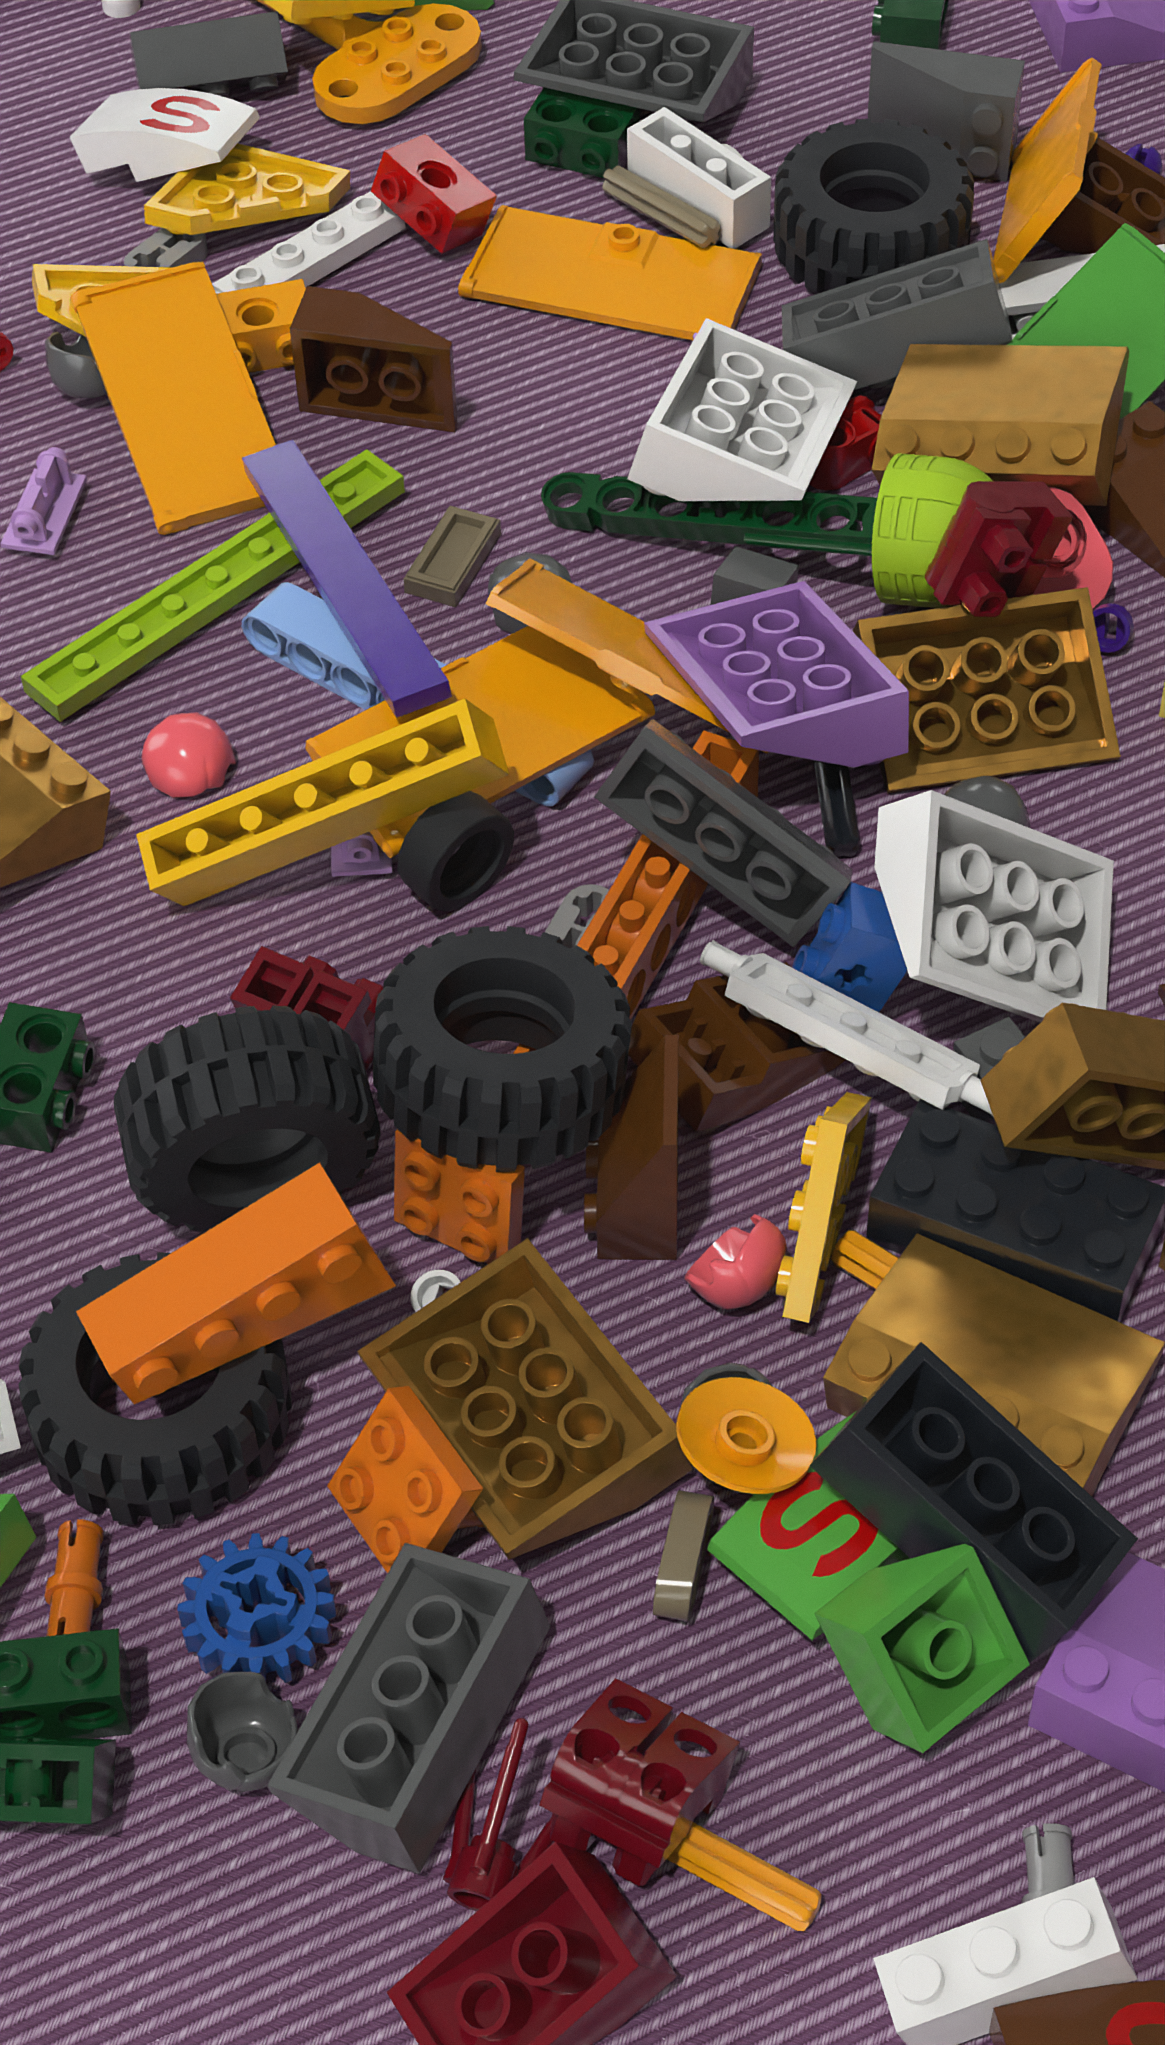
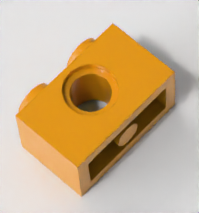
M303 279L216 294L248 373L294 365L290 326L306 290Z

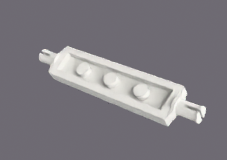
M370 191L365 195L355 198L351 203L331 215L316 221L312 226L288 240L276 244L271 250L247 264L235 268L230 274L212 283L213 288L217 294L303 279L306 288L406 228L405 221Z
M712 940V942L705 946L701 954L700 963L729 977L724 996L742 1004L754 1016L772 1020L799 1034L804 1042L815 1047L825 1048L852 1062L859 1071L867 1075L879 1076L902 1088L918 1102L921 1098L943 1110L953 1102L965 1100L993 1116L980 1081L981 1079L977 1078L980 1067L978 1063L764 953L741 956L718 944L715 940Z

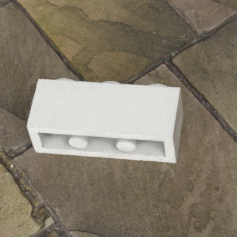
M666 107L627 129L628 171L716 219L721 226L718 232L721 243L735 249L770 227L771 177Z
M1095 1877L873 1958L896 2033L906 2045H958L989 2033L993 2008L1078 1989L1128 1983L1137 1979L1113 1909Z

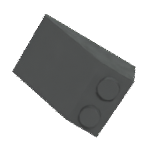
M873 41L868 119H871V123H884L885 119L899 121L901 126L910 128L914 124L925 128L929 136L939 135L950 144L951 150L956 149L967 163V168L974 178L1007 182L1012 165L1013 152L1017 145L1025 60Z

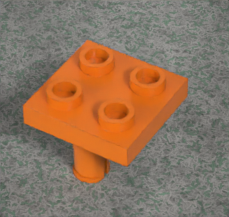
M397 1129L395 1131L394 1221L406 1226L410 1231L418 1235H426L462 1252L474 1261L486 1264L491 1263L521 1243L524 1166L517 1165L515 1172H496V1165L478 1164L477 1169L459 1166L456 1162L457 1158L445 1154L440 1159L426 1152L421 1147L420 1139L411 1142Z
M410 1386L388 1388L327 1485L387 1574L405 1543L442 1553L457 1529L475 1526L484 1527L471 1509L483 1491L481 1484Z

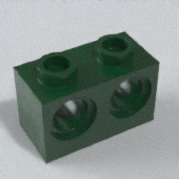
M543 87L523 119L525 160L604 178L603 174L607 169L613 170L616 166L626 169L628 167L627 129L640 122V108Z
M9 1002L0 1023V1144L52 1153L61 1129L67 1130L71 1126L76 1108V1089L81 1078L87 1079L90 1076L95 1060L94 1042L88 1041L82 1014Z
M119 1628L0 1641V1736L94 1739L132 1734L130 1667Z

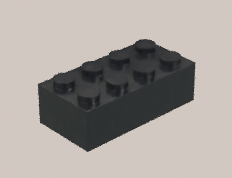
M920 1098L870 1194L866 1238L883 1248L902 1254L915 1235L920 1234L1121 1323L1161 1235L1165 1217V1187L1090 1159L1005 1147L997 1125L947 1107L941 1110Z
M922 1342L887 1376L809 1465L909 1558L961 1544L972 1546L1029 1664L1071 1629L1138 1540L1131 1531Z

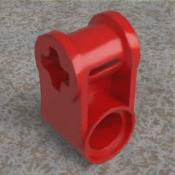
M860 395L848 402L809 485L821 490H837L872 470L882 415L875 411V404L868 397Z

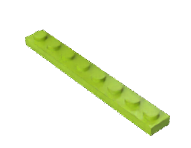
M367 449L319 480L350 528L405 492L404 476ZM268 513L21 675L24 692L61 722L300 561L272 515Z

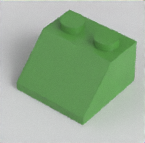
M967 1544L957 1545L868 1570L814 1613L872 1729L921 1753L929 1749L1030 1665L974 1548Z

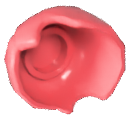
M197 712L168 716L150 731L142 750V765L153 787L172 798L194 797L203 793L206 789L222 787L229 765L236 764L234 751L228 736L215 720Z
M754 1214L751 1220L755 1227L751 1233L737 1227L729 1228L691 1266L684 1276L685 1281L706 1301L726 1310L749 1306L761 1299L777 1282L780 1265L787 1250L785 1237L779 1228L769 1220Z

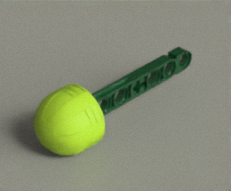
M898 453L892 457L887 465L878 498L805 492L802 500L678 501L668 496L653 494L646 490L644 486L628 480V477L614 476L602 480L600 474L567 472L553 476L545 483L542 488L541 499L549 521L556 527L564 529L593 531L596 525L608 533L872 556L874 587L882 603L940 608L953 605H941L934 596L935 590L925 579V572L937 552L939 543L952 516L955 515L967 486L971 482L992 480L983 471L962 460L949 457ZM568 493H576L582 496L575 505L561 508L554 505L561 496ZM619 498L634 500L628 509L621 512H611L606 509L611 502ZM673 502H681L687 505L683 512L673 517H665L659 514L664 506ZM787 511L794 514L793 519L782 526H771L765 523L772 514ZM833 516H842L849 520L847 525L836 531H826L820 528L822 522Z

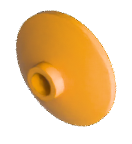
M725 1377L703 1383L688 1394L677 1416V1438L687 1459L704 1476L731 1490L750 1494H769L785 1490L798 1483L806 1475L816 1453L815 1432L803 1409L782 1391L757 1380Z

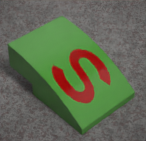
M857 1411L816 1439V1453L813 1461ZM811 1467L798 1483L785 1490L769 1494H754L712 1537L707 1547V1550L811 1640L823 1633L814 1614L816 1611L868 1570L911 1559Z

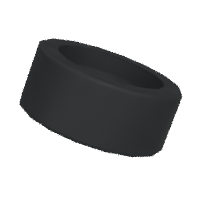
M468 791L429 807L418 817L406 834L398 853L397 871L403 882L432 908L444 912L460 909L481 896L500 875L513 849L514 829L509 819L481 795ZM460 846L458 851L452 856L455 850Z

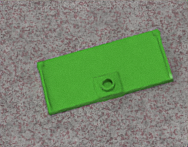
M1124 223L1059 292L1026 323L1007 345L1128 347L1130 353L1120 419L1141 407L1165 382V253L1134 227Z

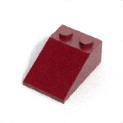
M555 1841L389 1989L387 1994L419 2045H592L621 2027L673 1981L677 1975L596 1856Z

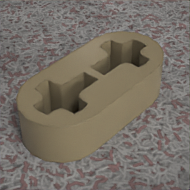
M678 1490L657 1576L653 1615L690 1621L711 1531L714 1496Z

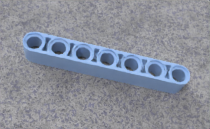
M285 582L281 583L242 619L241 627L249 643L263 655L365 710L385 700L323 599L294 584ZM436 660L440 668L446 666V664ZM591 750L515 791L538 804L554 806L592 768L594 759Z

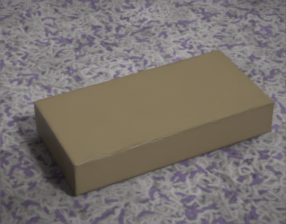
M449 506L403 578L405 593L457 607L501 535L500 519Z

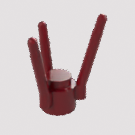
M518 1718L514 1723L482 1833L472 1838L470 1846L469 1838L476 1768L457 1802L451 1856L443 1880L449 1883L447 1890L449 1898L473 1911H478L554 1842L550 1839L551 1817L517 1867L513 1861L515 1849L508 1843L498 1839L529 1723L525 1718Z

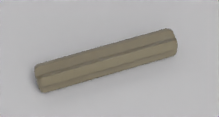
M616 166L613 170L607 169L604 172L603 177L605 181L602 188L608 195L702 248H706L709 244L715 245L719 240L718 232L721 226L716 219L621 166Z

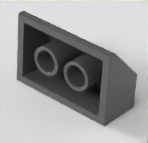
M277 11L130 32L131 54L138 89H187L225 97L230 95L229 88L249 85L250 92H264L277 89L279 87L278 81L286 80L288 69Z

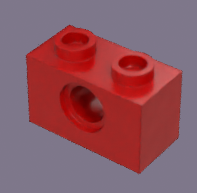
M427 134L420 135L384 150L370 190L441 254L482 236L497 198L493 191Z

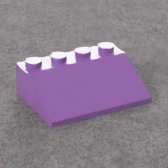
M1029 0L1060 73L1077 71L1091 57L1100 62L1102 67L1165 59V0Z
M805 581L644 622L646 635L741 747L848 767L874 765L886 758L908 753L909 690Z
M1128 1552L1071 1629L1057 1643L1035 1685L1028 1726L1165 1792V1569Z

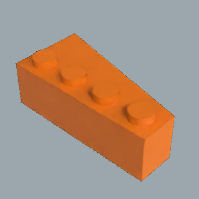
M318 1163L77 1310L76 1313L108 1374L135 1405L396 1287L324 1168Z

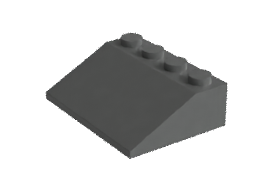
M560 0L515 69L514 81L654 112L666 107L681 118L705 122L735 107L753 77L754 27L631 0Z

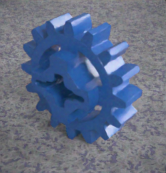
M253 1533L249 1541V1549L241 1551L228 1539L223 1542L225 1557L217 1562L212 1557L204 1554L199 1558L203 1579L185 1577L183 1581V1588L188 1601L179 1603L177 1611L181 1627H186L182 1630L188 1653L198 1652L201 1670L206 1674L222 1665L223 1672H255L264 1676L266 1681V1673L276 1671L285 1683L292 1681L290 1664L295 1660H299L301 1663L312 1667L317 1662L312 1642L330 1644L332 1639L330 1622L328 1620L336 1617L334 1594L329 1593L331 1591L329 1574L326 1568L316 1569L313 1552L309 1548L300 1551L292 1557L288 1537L281 1536L273 1548L270 1549L263 1547L259 1533ZM288 1582L301 1593L305 1600L304 1605L298 1603L296 1594L286 1591ZM211 1616L217 1617L218 1625L227 1629L228 1635L226 1639L221 1637L210 1623Z

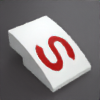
M170 88L139 89L111 94L70 136V139L86 174L129 164L136 182L221 162L260 119L256 108L211 93Z

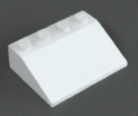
M706 318L646 424L627 479L644 486L646 490L653 494L668 496L678 501L802 500L850 400L857 381Z
M933 790L879 807L874 868L910 978L1038 1022H1042L1046 1013L1059 1006L1062 1002L1106 1010L1113 860Z

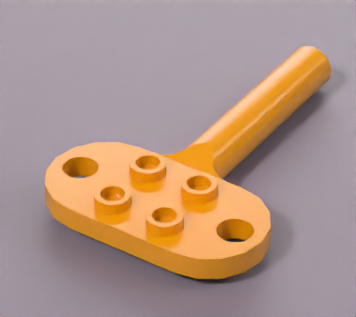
M256 0L262 5L271 9L272 11H276L275 9L264 3V0ZM431 3L417 5L401 11L385 21L379 22L367 21L354 14L353 18L348 20L319 17L312 18V22L309 24H296L337 49L336 52L329 55L316 67L312 83L317 107L326 116L344 123L367 124L380 122L400 113L466 71L478 60L482 49L481 30L477 19L466 10L446 4Z

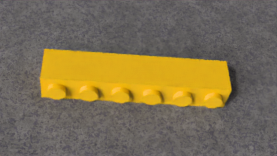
M464 698L140 832L136 836L150 891L182 906H187L508 776L509 771L494 719Z

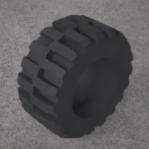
M856 119L855 124L844 125L843 122L829 125L826 132L820 133L815 131L806 136L801 145L797 143L778 168L775 181L773 233L776 255L781 264L786 267L785 270L798 284L805 282L807 290L816 295L970 245L974 201L972 173L967 168V163L956 149L951 150L950 144L939 135L931 137L925 128L912 124L909 128L901 126L899 121L885 119L884 123H871V119Z
M489 926L470 928L468 934L456 936L454 931L439 936L432 942V947L427 948L422 944L403 959V964L399 963L392 969L384 980L383 990L378 994L375 1007L373 1085L378 1090L377 1100L383 1112L391 1120L394 1119V1126L411 1142L420 1139L421 1147L426 1152L440 1159L445 1154L455 1157L459 1166L477 1169L478 1164L496 1165V1172H515L517 1165L531 1163L533 1169L549 1166L555 1162L556 1156L560 1154L568 1159L588 1146L589 1140L595 1141L611 1126L612 1117L620 1111L624 1099L632 1021L629 1019L630 1006L626 995L619 986L617 987L618 982L602 963L594 966V958L590 953L577 945L570 949L563 945L560 937L545 932L539 937L526 934V929L521 927L507 926V931H490ZM490 1040L510 1041L536 1050L518 1054H500L482 1051L467 1044Z
M272 1005L270 1010L257 1011L255 1006L235 1008L236 1013L218 1016L217 1012L198 1017V1023L186 1028L181 1024L165 1032L163 1041L160 1043L150 1042L139 1052L135 1063L130 1062L114 1095V1110L131 1190L135 1192L136 1199L164 1222L174 1226L184 1223L190 1230L207 1232L210 1228L230 1218L318 1163L322 1165L340 1195L345 1187L352 1189L362 1179L365 1170L370 1168L379 1148L378 1142L381 1132L363 1057L358 1044L351 1039V1035L333 1021L328 1022L320 1014L304 1010L301 1014H296L293 1009L287 1006Z
M157 1252L156 1260L141 1261L139 1254L119 1258L120 1266L104 1271L102 1265H99L82 1275L84 1283L75 1289L69 1284L51 1299L53 1312L50 1314L43 1311L37 1316L29 1330L32 1343L28 1342L22 1348L19 1361L22 1380L18 1386L22 1406L41 1465L47 1466L51 1481L62 1493H74L77 1505L93 1514H101L105 1507L110 1508L113 1521L128 1524H137L138 1516L151 1517L153 1525L174 1524V1515L192 1511L194 1519L214 1512L213 1502L224 1496L229 1502L234 1501L249 1490L247 1477L250 1474L258 1478L265 1474L275 1460L273 1447H279L284 1443L289 1428L287 1412L292 1408V1398L282 1338L212 1369L218 1375L207 1392L195 1403L175 1414L157 1419L136 1420L111 1414L96 1405L100 1394L112 1378L108 1374L76 1311L171 1253Z

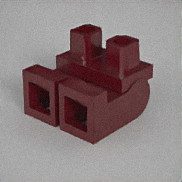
M971 482L967 486L955 515L952 516L939 543L937 552L925 572V579L935 590L934 596L941 605H963L974 617H997L1001 614L1008 598L1034 594L1048 567L1044 560L1052 559L1073 516L1045 482Z
M261 946L230 996L234 1007L255 1006L257 1011L270 1010L272 1005L287 1006L293 1009L296 1014H301L304 1010L320 1014L328 1022L333 1021L351 1035V1039L358 1044L366 1070L373 1061L375 1007L378 994L383 990V986L365 978L357 979L355 984L340 979L336 969L327 962L310 955L303 962H299Z
M615 1678L574 1724L564 1739L552 1767L551 1781L544 1788L539 1806L552 1812L551 1840L586 1851L598 1836L617 1846L612 1863L616 1874L637 1886H644L689 1834L694 1818L701 1811L709 1814L721 1802L740 1741L683 1712L668 1726L673 1707ZM618 1707L637 1712L646 1722L630 1723L616 1717ZM682 1741H690L703 1746L710 1752L711 1756L697 1757L680 1749Z

